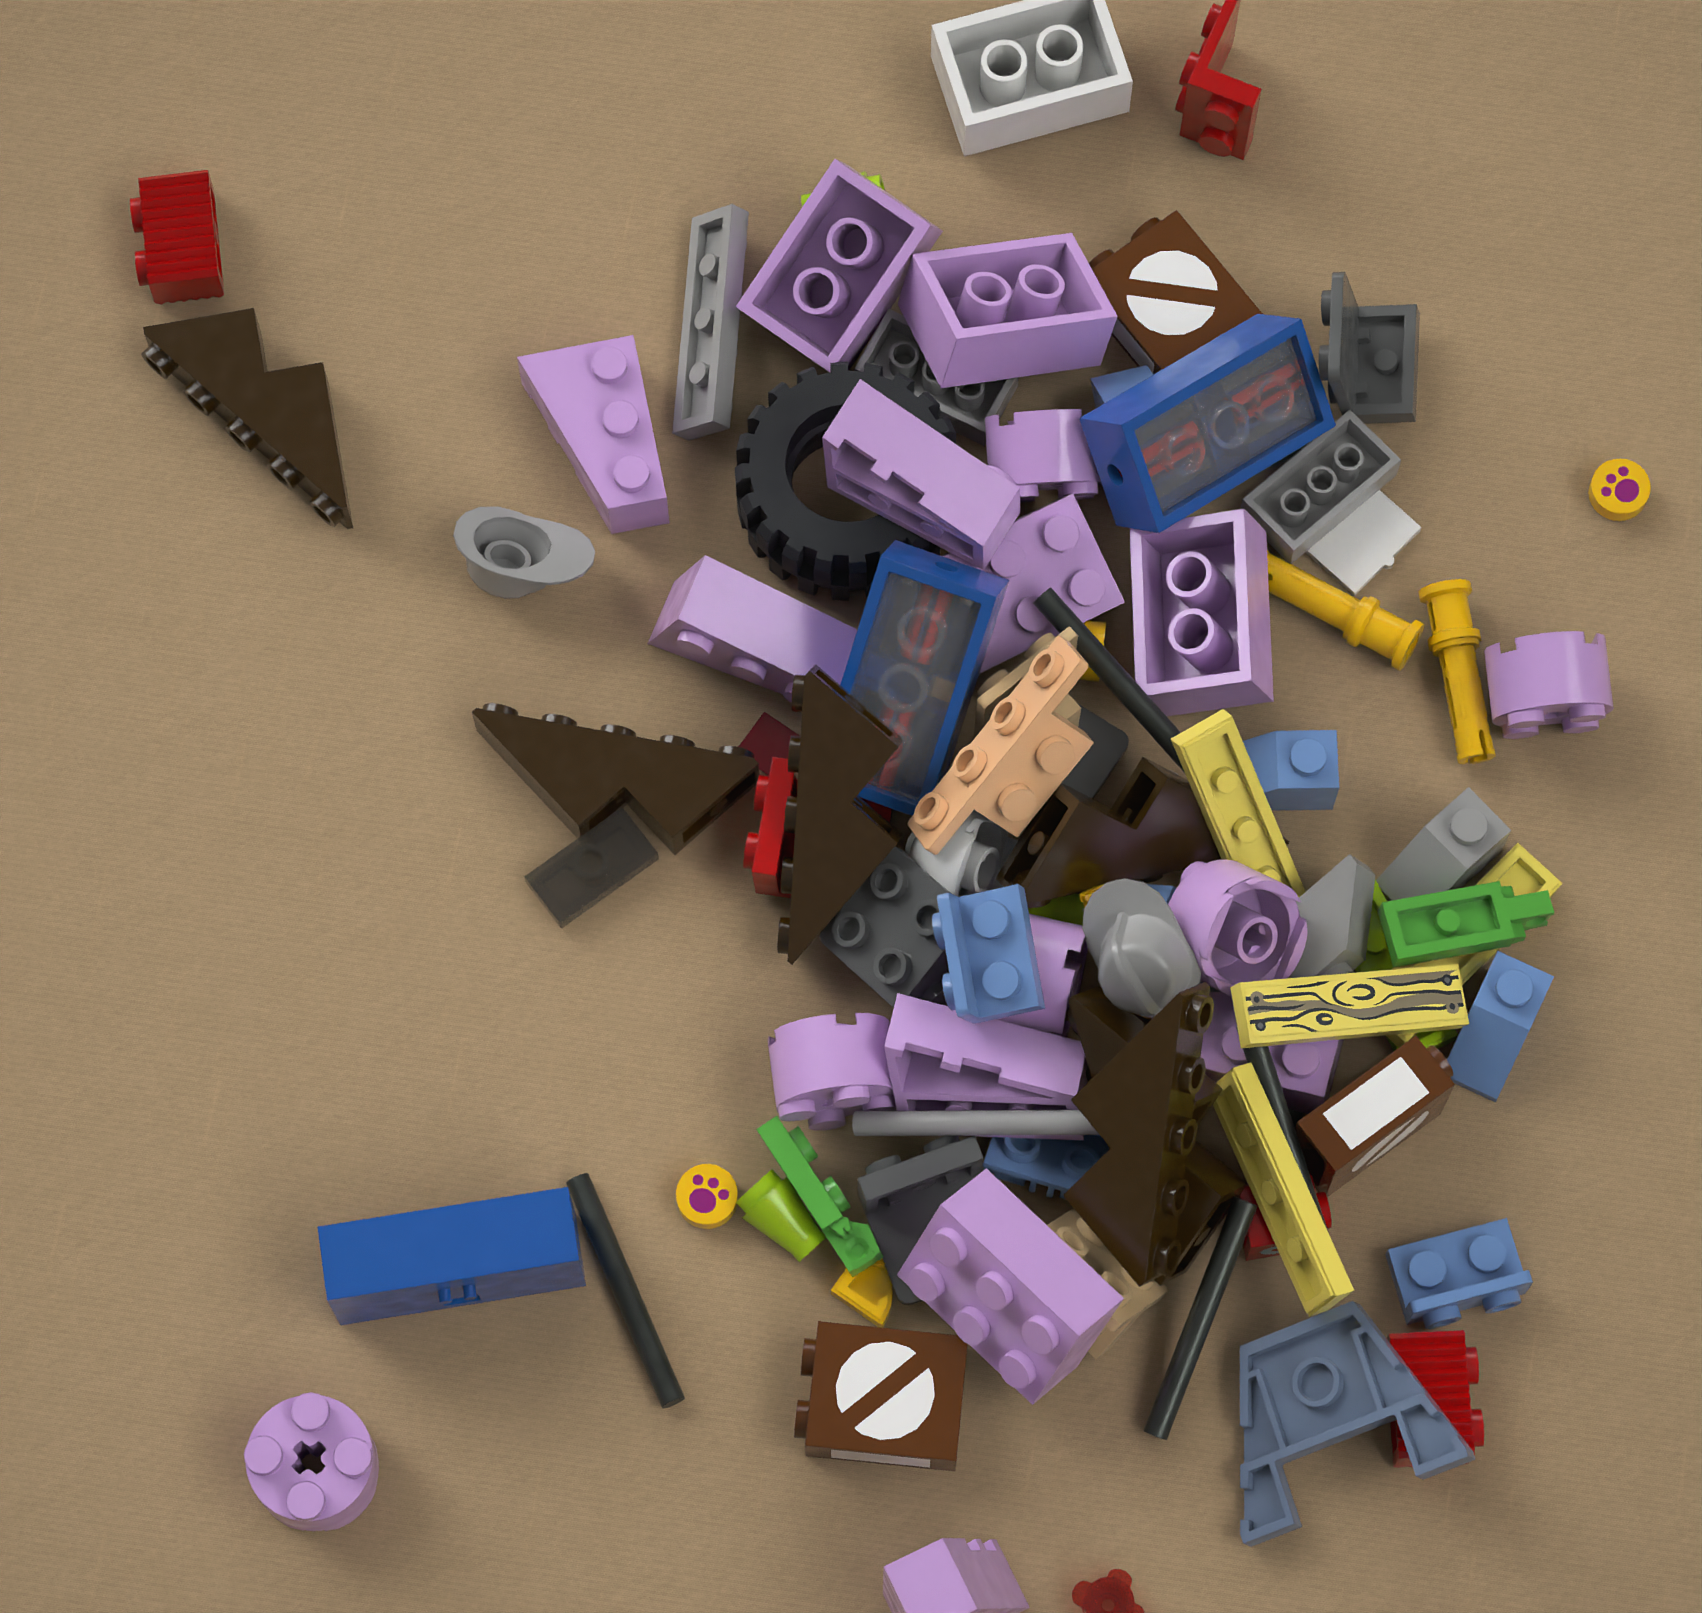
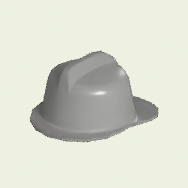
M498 506L478 507L465 512L456 521L453 534L457 549L466 558L467 571L472 581L488 594L504 599L520 598L530 593H535L545 588L546 585L569 583L584 576L594 563L595 549L590 539L579 530L561 523L527 516Z
M1124 878L1107 882L1092 893L1084 908L1082 929L1088 949L1099 969L1098 980L1103 993L1114 1006L1127 1013L1154 1018L1179 992L1200 984L1201 970L1195 954L1189 946L1171 908L1159 892L1144 882Z

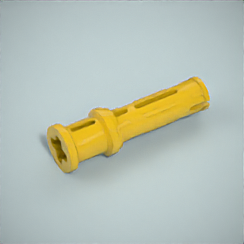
M1267 550L1269 593L1344 631L1343 638L1347 640V644L1353 647L1362 644L1391 659V667L1399 671L1404 668L1422 636L1425 628L1424 623L1418 620H1414L1412 623L1407 622L1381 608L1380 600L1372 596L1369 598L1364 596L1359 600L1269 553Z
M1452 579L1432 583L1421 588L1418 593L1420 602L1427 604L1432 631V636L1427 639L1429 651L1433 652V656L1439 657L1443 673L1445 693L1455 738L1458 764H1467L1469 759L1470 764H1476L1496 757L1490 735L1487 710L1476 661L1475 650L1480 647L1479 643L1482 639L1480 630L1473 628L1468 596L1473 591L1471 582L1466 579Z

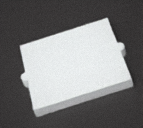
M1379 490L1305 553L1355 596L1383 568L1391 569L1393 567L1394 557L1421 531V526Z

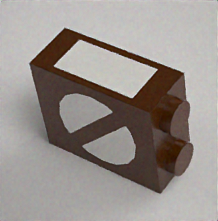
M1177 210L1161 221L1158 217L1146 221L1133 233L1131 242L1115 253L1112 249L1105 250L1089 262L1118 316L1111 335L1137 367L1148 365L1153 375L1254 315L1263 314Z
M1414 1036L1297 1122L1295 1126L1297 1137L1309 1174L1312 1175L1314 1187L1318 1192L1325 1191L1327 1197L1441 1114L1455 1084L1450 1079L1453 1076V1070L1449 1062L1435 1046L1430 1045L1426 1048L1419 1038Z
M818 1321L816 1339L804 1338L801 1376L812 1377L810 1401L798 1400L794 1438L806 1439L805 1454L807 1457L955 1471L968 1344L958 1335Z

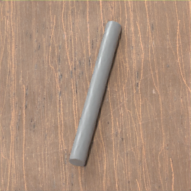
M1079 1110L855 1111L852 1120L855 1136L1100 1135Z

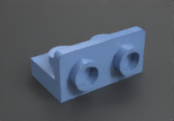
M1015 884L957 897L950 892L937 895L939 912L933 914L932 926L937 945L941 950H946L949 973L943 975L942 985L949 1009L952 1011L956 1010L958 1017L973 1024L1045 1009L1024 887Z
M1507 1218L1390 1248L1385 1254L1406 1325L1423 1321L1426 1329L1439 1328L1462 1319L1460 1311L1481 1305L1484 1306L1485 1313H1495L1515 1307L1521 1303L1520 1295L1526 1294L1533 1283L1530 1271H1523Z

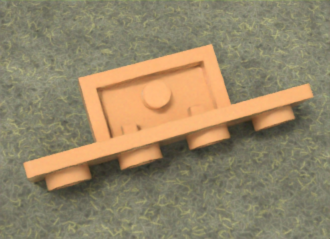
M1057 636L1047 649L1041 651L1034 658L1029 672L1012 693L996 705L991 719L975 739L959 751L952 767L933 791L926 794L917 804L914 814L908 821V827L927 851L937 855L973 810L1018 837L1094 744L1086 732L1054 711L1088 669L1086 660L1062 636Z

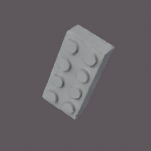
M891 309L887 310L854 371L863 372L865 363L883 366V377L893 380L898 373L915 381L914 394L917 397L923 392H929L940 404L939 418H949L956 433L983 446L986 445L985 417L999 414V419L1001 418L1018 387L1019 381L1018 377L940 388L904 316Z
M1348 410L1335 421L1336 426L1311 441L1242 499L1240 509H1245L1266 531L1267 542L1290 564L1321 540L1398 473L1401 459L1351 410Z

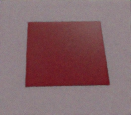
M764 712L738 747L751 751L754 754V759L759 763V770L769 776L772 757L788 759L791 735H800Z

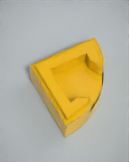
M883 1258L854 1277L851 1276L846 1268L831 1289L832 1296L877 1327L882 1328L889 1317L893 1300V1287Z

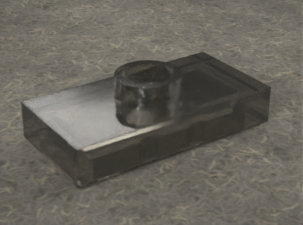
M622 807L524 877L526 884L562 929L659 860V856L655 848Z

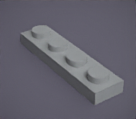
M734 204L692 218L672 434L689 441L730 428L740 309L736 305L742 298L749 216L748 211Z

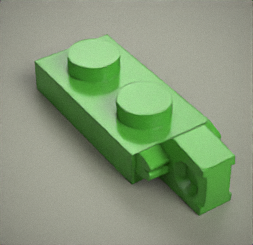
M1500 881L1382 902L1378 909V915L1394 968L1509 947L1511 944L1525 940V930L1547 926L1551 915H1554V909L1548 890L1514 896L1512 886L1501 887Z
M778 1116L757 1128L756 1130L851 1276L858 1275V1273L881 1260L884 1256L868 1224L852 1222L848 1217H843L841 1214L849 1209L851 1205L832 1176L820 1182L810 1167L809 1163L818 1158V1155L800 1127L797 1126L788 1132Z

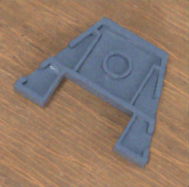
M1355 1301L1348 1302L1240 1346V1426L1244 1428V1463L1240 1465V1488L1244 1489V1520H1240V1536L1245 1545L1252 1547L1302 1527L1283 1469L1284 1464L1397 1420L1415 1475L1422 1480L1476 1460L1473 1450L1363 1307Z

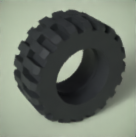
M848 362L830 363V373L817 375L815 368L811 367L797 373V385L789 388L784 382L779 383L768 392L769 406L766 408L763 405H756L748 417V433L740 435L736 449L737 466L735 467L738 515L741 527L748 530L749 545L758 558L766 556L769 558V570L782 581L787 580L793 574L798 579V590L815 596L819 587L831 589L832 600L849 601V591L865 590L866 598H868L880 556L895 540L940 555L941 547L881 515L853 522H842L822 517L807 508L794 494L792 479L795 470L805 458L823 447V435L860 379L956 444V432L950 419L945 417L939 418L940 404L929 392H923L917 397L914 394L915 381L901 373L896 374L894 379L890 380L883 377V366L865 363L863 372L848 371Z

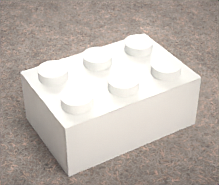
M1023 0L932 25L931 58L964 157L1129 112L1133 80L1105 0Z

